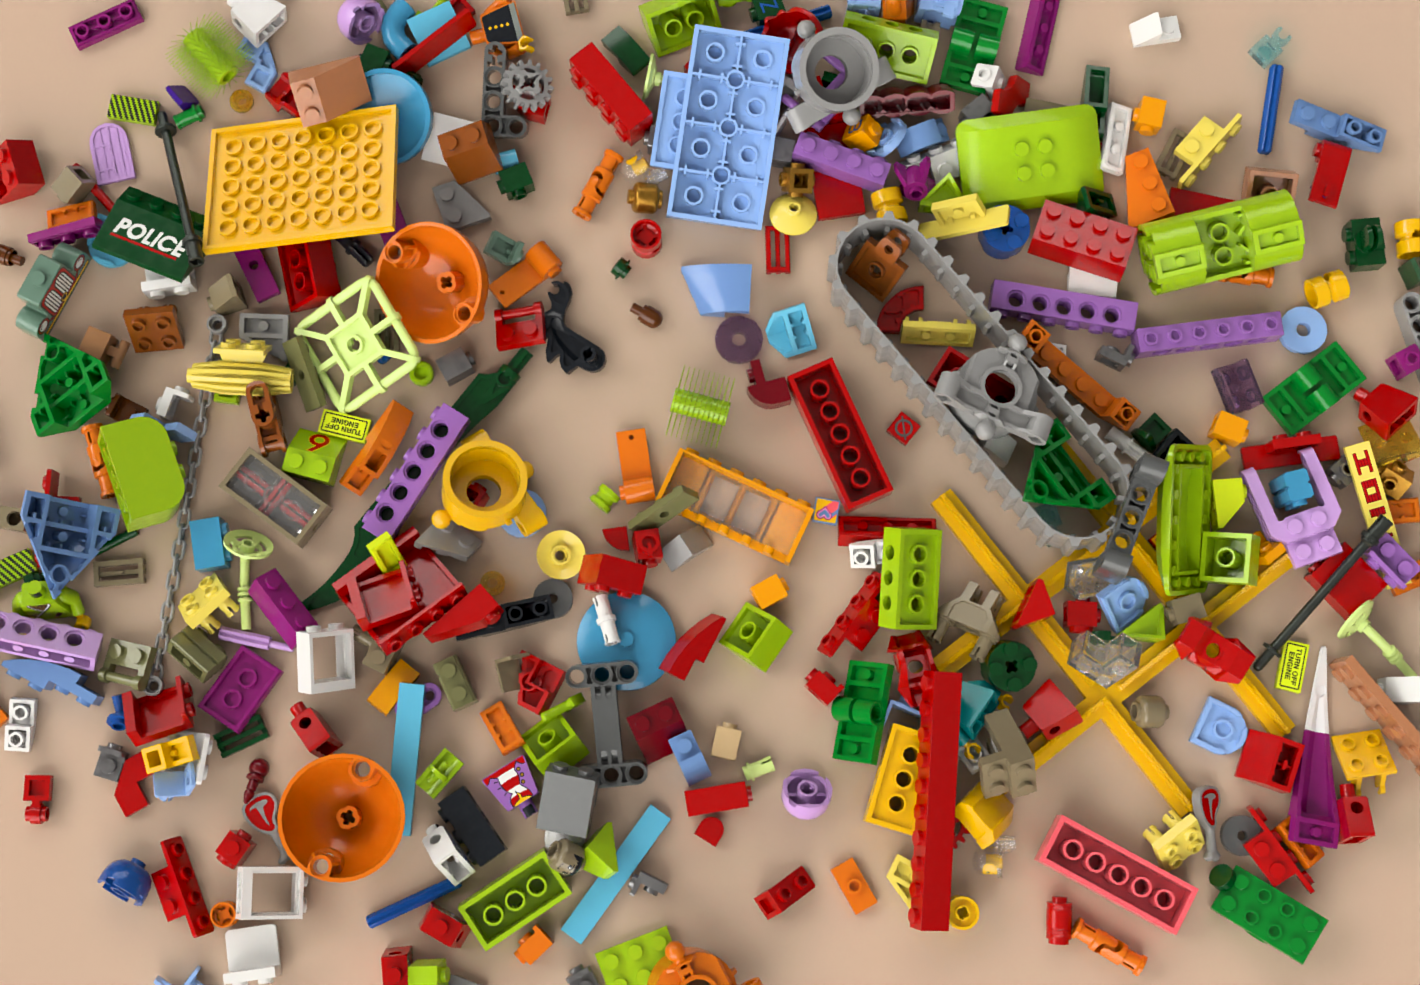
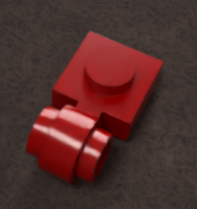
M25 775L23 801H32V804L25 809V821H30V824H43V822L49 820V807L44 806L42 803L43 801H52V775Z

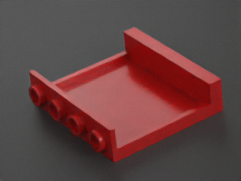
M414 526L393 541L406 561L407 567L412 566L416 580L412 583L414 587H418L422 597V601L418 602L421 611L367 630L368 634L386 656L399 650L412 637L421 634L424 628L438 621L467 595L463 583H459L430 548L422 546L421 549L414 547L415 541L420 537L419 532ZM372 556L331 584L338 597L354 616L355 613L345 579L355 575L358 582H362L382 575Z

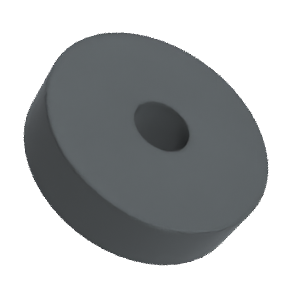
M548 579L536 587L533 597L547 594L558 597L557 602L552 603L555 619L565 616L570 611L573 604V594L565 582L558 579Z
M1236 815L1228 818L1221 826L1220 840L1223 847L1229 853L1237 856H1248L1249 853L1242 844L1262 830L1251 817ZM1239 831H1242L1245 835L1243 840L1238 839Z

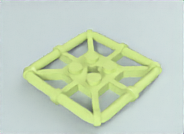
M371 275L358 279L336 296H330L326 299L325 304L304 318L297 327H294L296 337L302 335L309 347V355L313 366L317 370V377L334 406L340 413L344 414L358 409L379 393L383 394L388 391L390 385L412 371L417 366V363L421 361L417 346L401 321V314L395 311L383 288L375 280V277ZM361 290L357 313L346 320L340 309V304ZM371 290L387 315L384 320L375 326L372 325L367 316ZM329 312L333 314L339 325L328 334L308 330V327ZM390 325H393L409 354L386 349L378 334ZM306 336L325 341L333 356L321 364ZM354 339L360 342L359 349H352ZM384 355L407 361L383 379L380 378L373 366V363ZM337 363L345 375L341 397L326 373ZM365 369L373 386L350 402L354 377Z

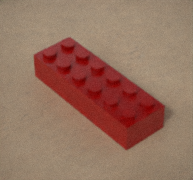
M831 357L787 376L786 382L846 514L891 495L894 489L833 358Z

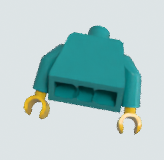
M985 680L962 681L959 746L965 747L964 755L970 760L974 759V756L969 752L970 747L974 748L977 753L981 752V747L977 743H970L969 740H974L983 728L984 715L994 712L996 707L998 710L1005 708L1009 710L1010 707L1006 706L1003 701H1006L1008 704L1014 701L1011 695L1005 694L1002 696L998 689Z

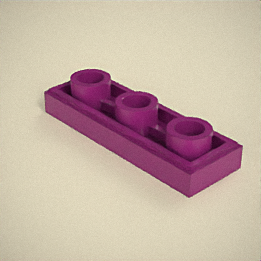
M127 0L72 25L68 29L77 48L81 51L144 22V19L135 0Z
M92 216L27 234L28 243L38 247L39 250L47 251L52 250L54 245H58L61 242L73 244L79 238H95L104 221Z
M260 248L234 252L259 304L281 294ZM255 264H258V267L252 270V267Z

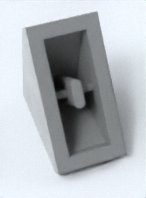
M698 525L679 534L662 548L663 559L673 572L712 547L713 544L702 527Z

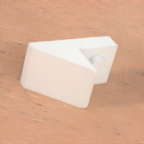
M1156 12L1129 25L1133 48L1176 42L1181 39L1177 16L1160 18L1159 13Z

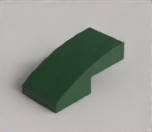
M617 26L601 39L603 46L616 56L620 65L633 76L649 65V56L620 26Z

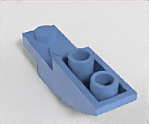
M1302 99L1294 101L1289 119L1290 124L1305 129L1304 134L1313 138L1325 139L1352 149L1375 153L1382 151L1387 132L1386 129L1347 113L1340 116Z
M32 659L4 660L1 664L8 669L6 672L8 675L18 680L21 677L29 681L28 686L39 692L43 689L52 691L55 686L56 690L65 695L71 692L78 696L76 701L87 707H90L91 704L100 706L105 698L84 686L89 676L62 665Z

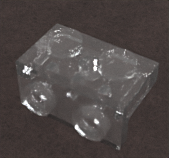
M1098 557L1067 562L1064 589L1072 594L1074 598L1086 600L1089 597H1094L1111 584L1091 576Z

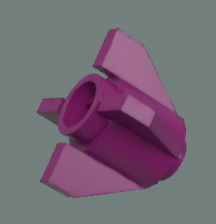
M928 156L920 162V166L912 165L907 169L905 165L897 161L893 164L894 172L902 183L899 186L902 196L909 200L918 201L925 198L936 186L935 180L927 177L931 166V159Z

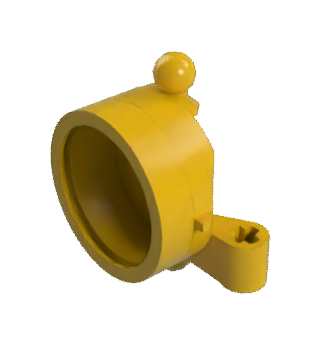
M480 429L460 441L461 446L450 455L443 470L442 503L445 510L440 509L433 513L431 521L436 528H447L451 520H453L459 526L462 525L474 531H486L504 524L509 526L513 523L512 519H514L520 532L527 537L548 524L545 514L527 492L528 479L534 474V468L530 462L522 461L520 456L507 445L491 440L484 429ZM478 479L493 481L500 490L499 500L494 505L488 507L474 505L466 494L468 486Z

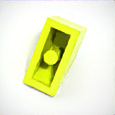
M1242 478L1212 480L1210 513L1212 532L1224 528L1244 504L1247 498V488L1243 484Z

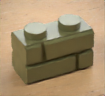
M189 625L169 641L167 652L202 683H205L220 671L228 657L224 648L219 644L212 643L203 629L196 627L192 629Z
M456 654L433 665L453 711L458 712L479 702L462 663Z

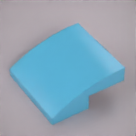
M446 1L406 21L417 44H419L456 16V13L450 1ZM466 34L427 64L428 67L470 49L471 45Z

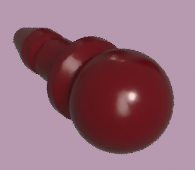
M254 759L249 765L250 773L246 776L249 782L244 792V804H248L254 797L258 783H263V777L269 772V764L265 759Z

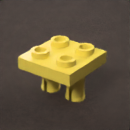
M215 572L211 576L202 579L198 585L199 587L193 593L186 594L177 606L185 622L192 629L200 624L210 635L215 633L213 627L218 630L221 626V622L211 615L217 607L228 618L234 615L231 612L232 610L236 613L240 608L229 597L231 595Z
M1170 810L1168 813L1171 816L1169 817L1165 814L1162 818V821L1170 830L1162 834L1155 825L1149 826L1151 832L1148 829L1143 832V837L1152 845L1160 868L1167 872L1179 868L1183 860L1191 854L1199 852L1205 844L1198 820L1191 813L1184 819H1181L1174 810Z

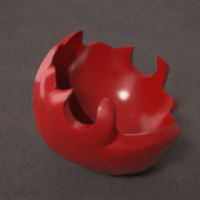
M793 7L787 12L782 9L776 16H768L764 19L765 25L761 33L762 35L790 39L785 74H793L791 71L793 57L799 48L798 46L805 40L797 33L798 24L803 20H810L815 24V34L824 30L817 17L804 8Z

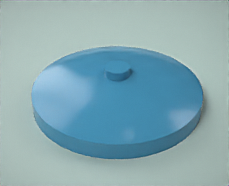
M378 68L365 72L372 101L353 110L397 105L399 109L397 165L415 157L423 149L430 137L433 125V110L430 99L420 83L404 72L389 68Z
M617 592L609 594L608 600L612 614L616 615L617 620L615 624L621 642L613 646H605L601 627L596 622L598 616L593 604L583 616L578 628L577 650L582 664L625 659L632 660L638 665L639 674L632 683L617 685V690L634 691L645 688L656 682L665 673L659 669V666L676 643L674 625L666 610L649 596L644 594L632 595L631 599L617 596ZM623 665L620 669L621 675L625 678H631L635 672L634 668L630 665ZM599 667L596 669L595 674L599 680L604 681L609 678V671L606 668Z

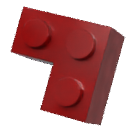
M603 553L583 555L577 584L585 585L584 590L599 593L600 591L609 593V590L617 591V596L631 599L632 595H641L648 566Z

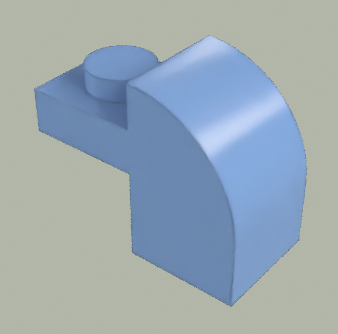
M933 118L907 128L903 140L897 146L900 157L904 158L949 141L947 128L942 118Z
M691 729L668 740L689 787L712 776Z

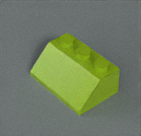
M652 0L638 6L644 27L658 58L692 45L695 24L722 28L714 0Z

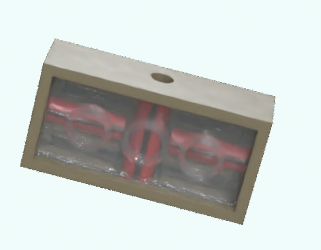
M250 447L219 485L221 489L302 549L333 510Z

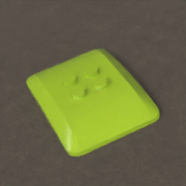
M1089 104L968 119L961 121L956 127L955 136L962 194L966 196L977 193L986 209L1006 204L1015 206L1020 210L1041 208L1044 205L1045 199L1059 204L1077 203L1079 191L1083 186L1104 191L1103 172L1100 169L1101 151L1097 113L1093 106Z
M1172 444L1165 458L1170 464L1163 481L1158 486L1156 558L1158 571L1164 591L1168 596L1204 593L1208 583L1199 581L1203 531L1210 532L1212 450L1208 445Z

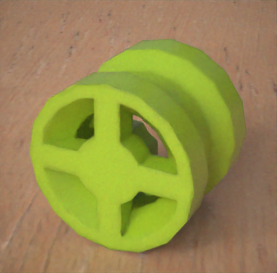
M603 483L599 486V491L596 494H592L589 498L606 514L611 511V506L620 500L619 496Z

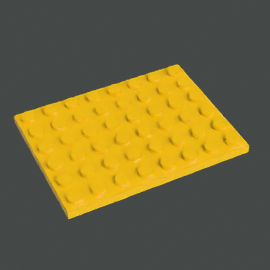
M397 105L351 110L328 122L303 128L301 119L298 117L212 129L202 251L204 254L212 255L395 231L399 109Z

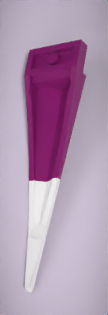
M1321 646L1302 744L1305 745L1294 780L1288 815L1291 816L1288 841L1337 849L1340 821L1329 737L1326 646Z

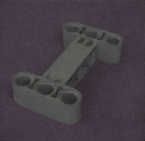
M1145 452L1134 464L1128 478L1129 488L1105 550L1099 555L1091 576L1117 585L1126 577L1133 561L1131 552L1155 490L1166 475L1170 464L1169 461ZM1134 491H1141L1145 496V501L1136 500L1133 495ZM1125 514H1132L1136 519V524H1128L1124 518ZM1116 537L1124 538L1127 542V547H1118L1115 542Z
M629 659L576 664L571 666L565 675L566 683L570 687H590L597 763H589L582 766L590 767L595 772H600L599 788L638 785L643 783L648 776V766L641 759H623L617 685L632 683L639 674L638 665ZM623 665H630L634 668L635 672L631 678H625L621 675L620 669ZM597 668H606L609 671V678L604 681L599 680L595 674ZM577 669L583 672L584 680L582 682L575 683L571 679V672ZM633 766L642 767L644 771L643 776L634 778L630 774V768ZM608 768H614L618 771L619 777L616 780L606 778L605 771Z

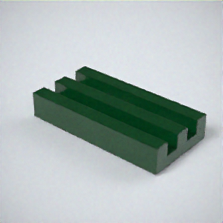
M261 714L253 716L245 727L257 721L259 725L240 733V735L238 734L222 741L223 737L234 733L230 728L213 735L214 740L217 742V747L221 751L222 758L225 759L270 737ZM260 730L263 733L232 749L226 750V746Z

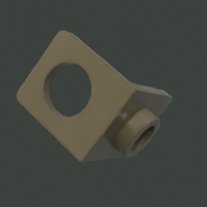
M529 652L494 660L503 693L521 688L518 682L519 673H521L518 659L530 656Z

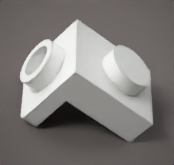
M978 63L970 83L973 87L984 88L989 98L992 99L993 90L1004 89L1007 85V80L999 66Z
M175 386L174 389L166 387L163 396L157 400L156 414L160 418L171 422L180 399L193 403L195 399L189 394L190 391L180 386Z

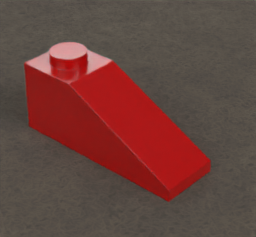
M479 584L428 628L423 635L431 643L486 628L489 624L493 625L501 618L504 610L487 590Z

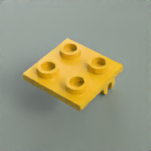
M1380 729L1331 736L1330 740L1346 779L1355 784L1356 796H1361L1362 778L1375 776V788L1379 787L1378 794H1385L1386 776L1396 774L1398 770Z

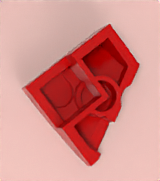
M532 654L523 657L522 670L519 673L518 682L521 688L518 692L517 704L541 716L542 712L551 707L565 679L566 672Z

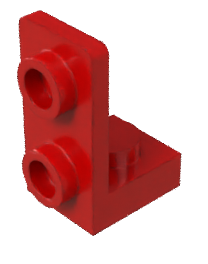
M800 866L773 887L759 894L754 900L767 920L782 913L815 888V884L804 867Z

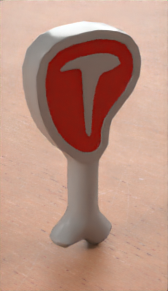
M1203 785L1194 789L1192 793V806L1195 817L1205 832L1206 851L1203 858L1206 861L1212 860L1217 862L1221 855L1216 847L1215 828L1217 824L1216 815L1221 800L1219 790L1215 786Z
M270 792L256 794L248 804L243 805V816L255 830L272 837L280 851L278 863L285 864L291 858L287 855L278 832L277 814L279 801Z

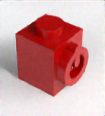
M659 529L634 531L632 543L636 563L648 566L647 568L658 566L663 558Z
M1075 597V601L1068 600L1064 602L1063 628H1069V633L1074 634L1092 633L1093 628L1097 627V623L1101 622V609L1097 608L1098 602H1090L1089 597Z
M239 829V831L230 830L215 852L218 854L216 858L223 865L234 870L237 866L244 864L257 844L251 840L252 836L242 829Z

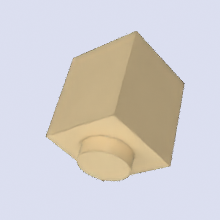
M723 722L722 726L717 725L711 756L731 761L736 760L742 732L737 730L738 725Z

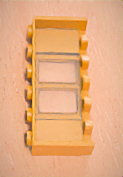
M687 447L686 450L680 448L655 501L665 497L677 486L683 485L698 492L700 500L679 513V516L789 566L814 512V509L810 508L811 504L802 499L797 501L788 498L789 494L783 490L776 488L773 491L767 488V484L759 479L753 478V480H749L743 477V472L735 468L730 470L721 467L722 463L710 457L706 460L700 457V453L692 448Z

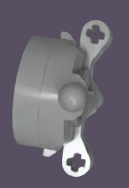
M803 20L798 24L797 33L805 40L798 46L799 48L793 57L791 71L797 89L794 91L795 96L799 94L804 101L784 112L795 134L811 127L815 122L829 114L843 112V121L847 125L854 126L858 124L861 119V113L856 107L868 100L875 88L896 78L886 56L878 58L873 45L864 35L846 27H832L815 34L816 28L812 21ZM825 56H833L844 65L845 79L836 89H826L816 79V65Z
M1020 333L1010 336L1008 347L999 346L998 348L981 350L968 359L957 371H943L933 394L937 401L949 405L951 413L966 431L985 441L1005 437L1012 433L1032 444L1043 446L1047 442L1054 423L1053 418L1038 412L1039 409L1036 406L1038 378L1034 369L1028 363V358L1021 354L1026 349L1028 341ZM991 373H1002L1011 379L1015 387V395L1012 401L999 403L989 397L985 389V381Z

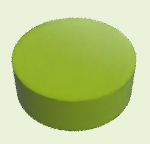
M420 361L409 372V376L415 385L424 387L433 381L434 370L429 363Z

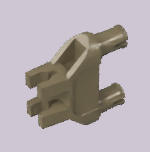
M970 581L961 597L951 600L938 608L937 630H930L926 638L940 645L948 628L952 626L976 635L979 639L969 656L976 661L984 663L992 645L998 644L1001 639L995 618L1004 600L1000 598V592L991 589L983 604H977L983 591L979 589V584Z

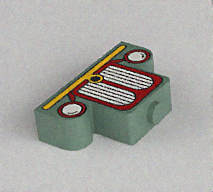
M65 242L57 245L52 258L40 254L17 293V297L24 301L26 306L18 313L16 326L23 332L43 341L44 334H50L92 258L87 253Z

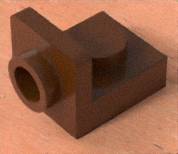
M116 393L114 397H111V403L106 406L105 415L120 422L130 419L132 414L148 413L149 410Z

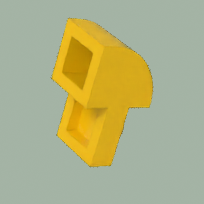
M193 734L141 749L147 774L200 759Z

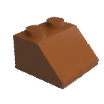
M480 120L437 136L443 158L459 185L504 170L489 123Z

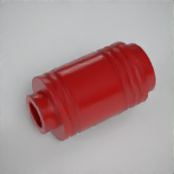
M1053 896L1052 901H1047L1046 938H1048L1049 944L1069 945V940L1072 939V903L1067 902V897Z

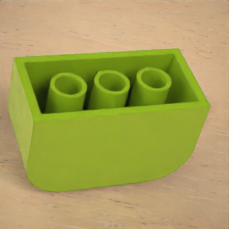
M135 417L100 426L97 443L127 532L170 520L176 514L185 491L183 478H186L183 465L178 464L175 456L178 455L177 447L174 441H170L166 429L161 423L149 417Z

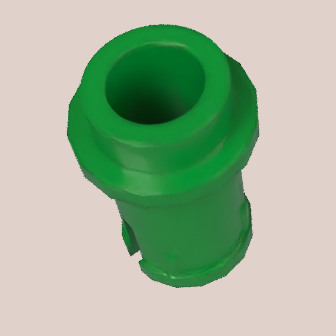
M192 104L188 110L173 115V119L180 130L196 121L202 122L203 118L206 117L200 104L196 106Z

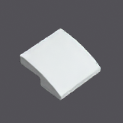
M434 112L432 131L423 148L421 160L448 166L443 158L437 136L474 122Z
M1069 267L1067 291L1116 299L1118 282Z

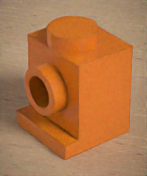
M538 923L532 928L535 931L533 935L528 932L518 941L521 946L514 952V955L523 964L528 962L531 965L554 943Z

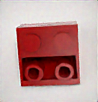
M6 139L0 145V205L34 195L45 185L33 140Z
M1249 729L1234 776L1281 794L1290 793L1305 745L1281 736Z

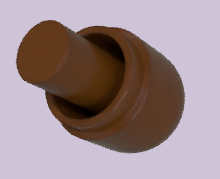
M0 244V264L5 266H13L14 264L24 265L25 257L19 256L14 248Z
M633 303L630 312L639 316L637 320L650 328L660 326L663 321L661 312L650 305L641 307Z

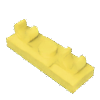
M906 316L905 320H903L900 343L973 347L976 324H971L970 320H967L966 324L957 323V319H954L953 323L923 321L922 317H919L918 321H909V316Z

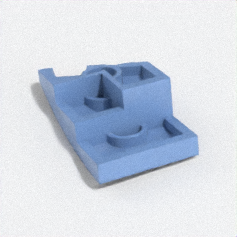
M700 264L681 267V273L686 280L700 316L725 317V312L749 314L752 264Z

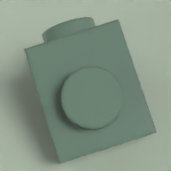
M495 230L492 231L483 253L506 266H510L521 260L524 254L522 249L525 243L521 241L515 242Z

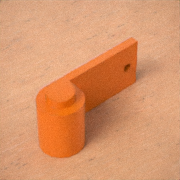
M540 241L526 253L524 260L490 283L489 290L506 309L547 278L553 279L562 271L560 267L563 263L544 241Z
M645 428L616 432L623 485L619 486L621 500H626V505L655 501Z

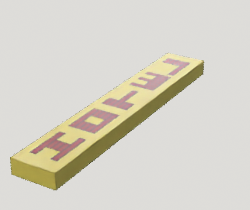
M1364 441L1344 447L1343 450L1367 530L1379 515L1382 514L1393 523V526L1386 532L1400 545L1370 442ZM1389 585L1385 587L1386 590L1392 589Z

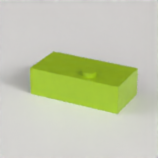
M543 847L459 903L458 910L484 950L487 951L571 895L572 888L561 873L549 866L547 850Z

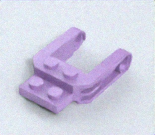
M1311 446L1298 450L1297 454H1300L1302 464L1307 469L1310 478L1308 483L1312 485L1314 496L1319 506L1286 517L1282 521L1277 520L1255 469L1251 467L1239 472L1240 478H1242V482L1247 488V497L1266 540L1282 542L1294 570L1343 552L1333 529L1342 510L1320 461Z

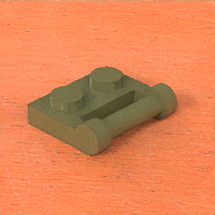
M111 638L104 665L97 675L98 680L103 683L114 682L131 686L134 690L144 691L148 684L157 648ZM116 665L138 670L137 676L133 677L116 673Z

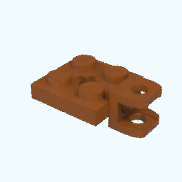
M898 228L892 229L880 242L871 236L865 242L845 274L883 303L909 267L900 258L908 249L910 238ZM895 237L900 238L902 243L897 244ZM873 265L878 266L881 272L875 273Z

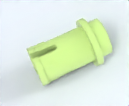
M770 755L751 764L746 762V766L742 767L747 781L751 779L755 781L754 778L775 771Z

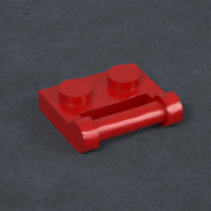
M542 301L534 302L531 306L504 311L502 308L494 310L496 346L499 352L546 343L545 313ZM535 315V319L505 324V320Z

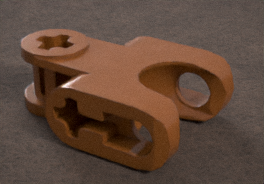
M263 381L249 383L246 386V397L251 418L256 426L257 439L262 456L264 458L269 457L270 452L282 450L283 453L287 452L288 443L282 428L283 420L276 395H271L268 386ZM255 388H263V399H261L262 396H252Z

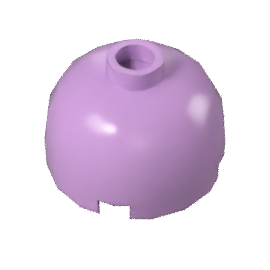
M346 0L338 11L337 23L340 32L356 45H363L372 40L369 36L375 30L377 33L380 32L385 12L375 0Z
M805 768L792 771L791 775L783 780L781 799L785 809L792 816L798 819L811 820L819 817L826 811L831 802L833 788L829 779L819 776L818 771Z

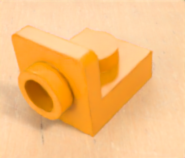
M1261 531L1253 533L1261 537L1259 565H1270L1286 551L1282 542L1267 541Z

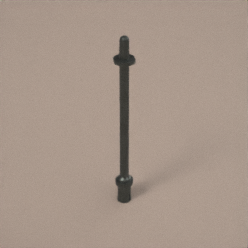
M159 111L157 114L159 125L155 127V135L163 139L185 232L182 246L186 249L189 265L199 267L205 262L201 249L202 239L194 231L172 137L177 133L176 126L168 122L166 112Z
M1380 514L1367 531L1363 530L1361 542L1270 645L1266 642L1263 643V646L1267 649L1254 663L1253 668L1256 671H1261L1274 655L1279 659L1281 658V654L1278 652L1365 551L1369 547L1378 546L1380 543L1379 539L1393 526L1389 519Z

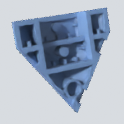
M25 490L20 516L53 599H56L64 586L69 581H73L99 553L98 550L116 535L121 511L116 508L86 504Z

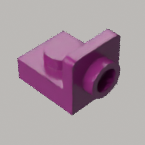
M1416 344L1408 346L1385 360L1396 381L1420 369V350Z

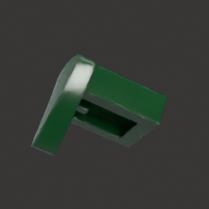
M1154 412L1139 428H1134L1131 434L1143 448L1153 453L1156 450V445L1172 429Z

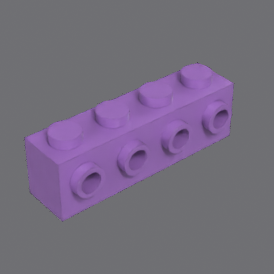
M800 132L791 160L792 163H804L805 168L814 169L816 172L872 192L883 189L891 168V163H888L883 157L868 156L858 148L849 149L843 147L840 142L821 139L819 135L813 132Z

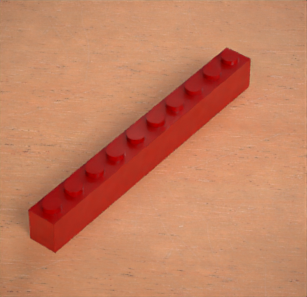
M924 670L920 683L922 689V702L919 706L921 726L918 730L920 745L916 758L918 766V779L915 782L917 800L914 807L915 830L912 834L914 855L911 859L913 874L909 887L911 908L908 911V920L911 928L920 931H949L962 673Z

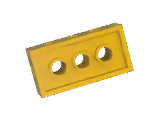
M896 723L890 724L863 817L864 822L912 836L915 830L914 807L917 800L915 782L918 779L916 758L920 745L918 730ZM906 748L914 751L915 758L912 762H907L903 757V752ZM900 772L905 773L908 777V782L904 787L898 785L896 777ZM894 796L901 801V807L898 811H893L889 806V801Z

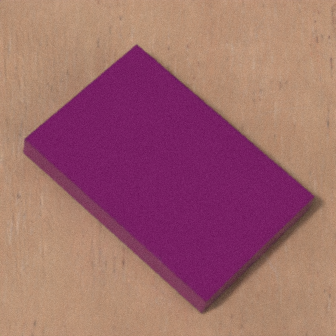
M242 644L197 707L240 735L284 672Z

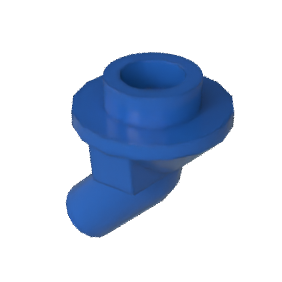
M122 694L112 696L115 713L109 714L106 723L116 731H123L126 728Z

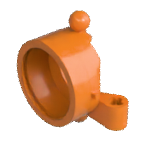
M672 941L665 948V956L656 963L651 971L647 985H687L690 981L696 979L705 980L710 985H737L734 977L737 970L735 967L730 969L724 961L707 950L698 947H684L681 942ZM756 977L742 983L741 985L763 984L760 978Z

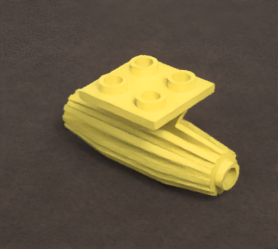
M229 338L226 339V342H221V344L213 348V353L220 354L222 360L193 363L192 368L187 369L186 379L188 383H191L192 388L219 394L246 396V386L249 383L263 381L268 386L271 395L292 393L294 370L263 362L268 352L272 350V345H266L264 340H250V343H241V339ZM255 388L252 396H264L263 388Z

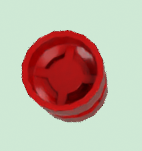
M650 219L639 220L633 225L630 233L633 252L645 259L655 257L662 248L660 226Z

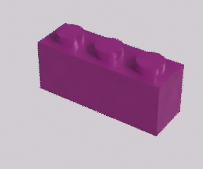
M276 568L257 577L249 588L248 593L291 650L297 647L296 632L306 631V626L318 625Z

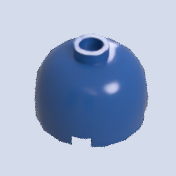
M132 858L131 861L120 859L110 863L103 870L97 882H105L103 888L121 900L127 902L130 897L136 900L133 905L142 906L151 889L152 880L150 874L144 869L146 864L136 858Z

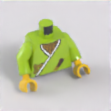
M33 580L23 583L22 590L12 600V612L18 613L21 616L44 620L76 616L77 620L74 627L80 629L82 626L89 629L92 623L91 618L84 615L85 609L79 593L74 589L68 588L66 585L61 590L59 596L53 599L46 581Z

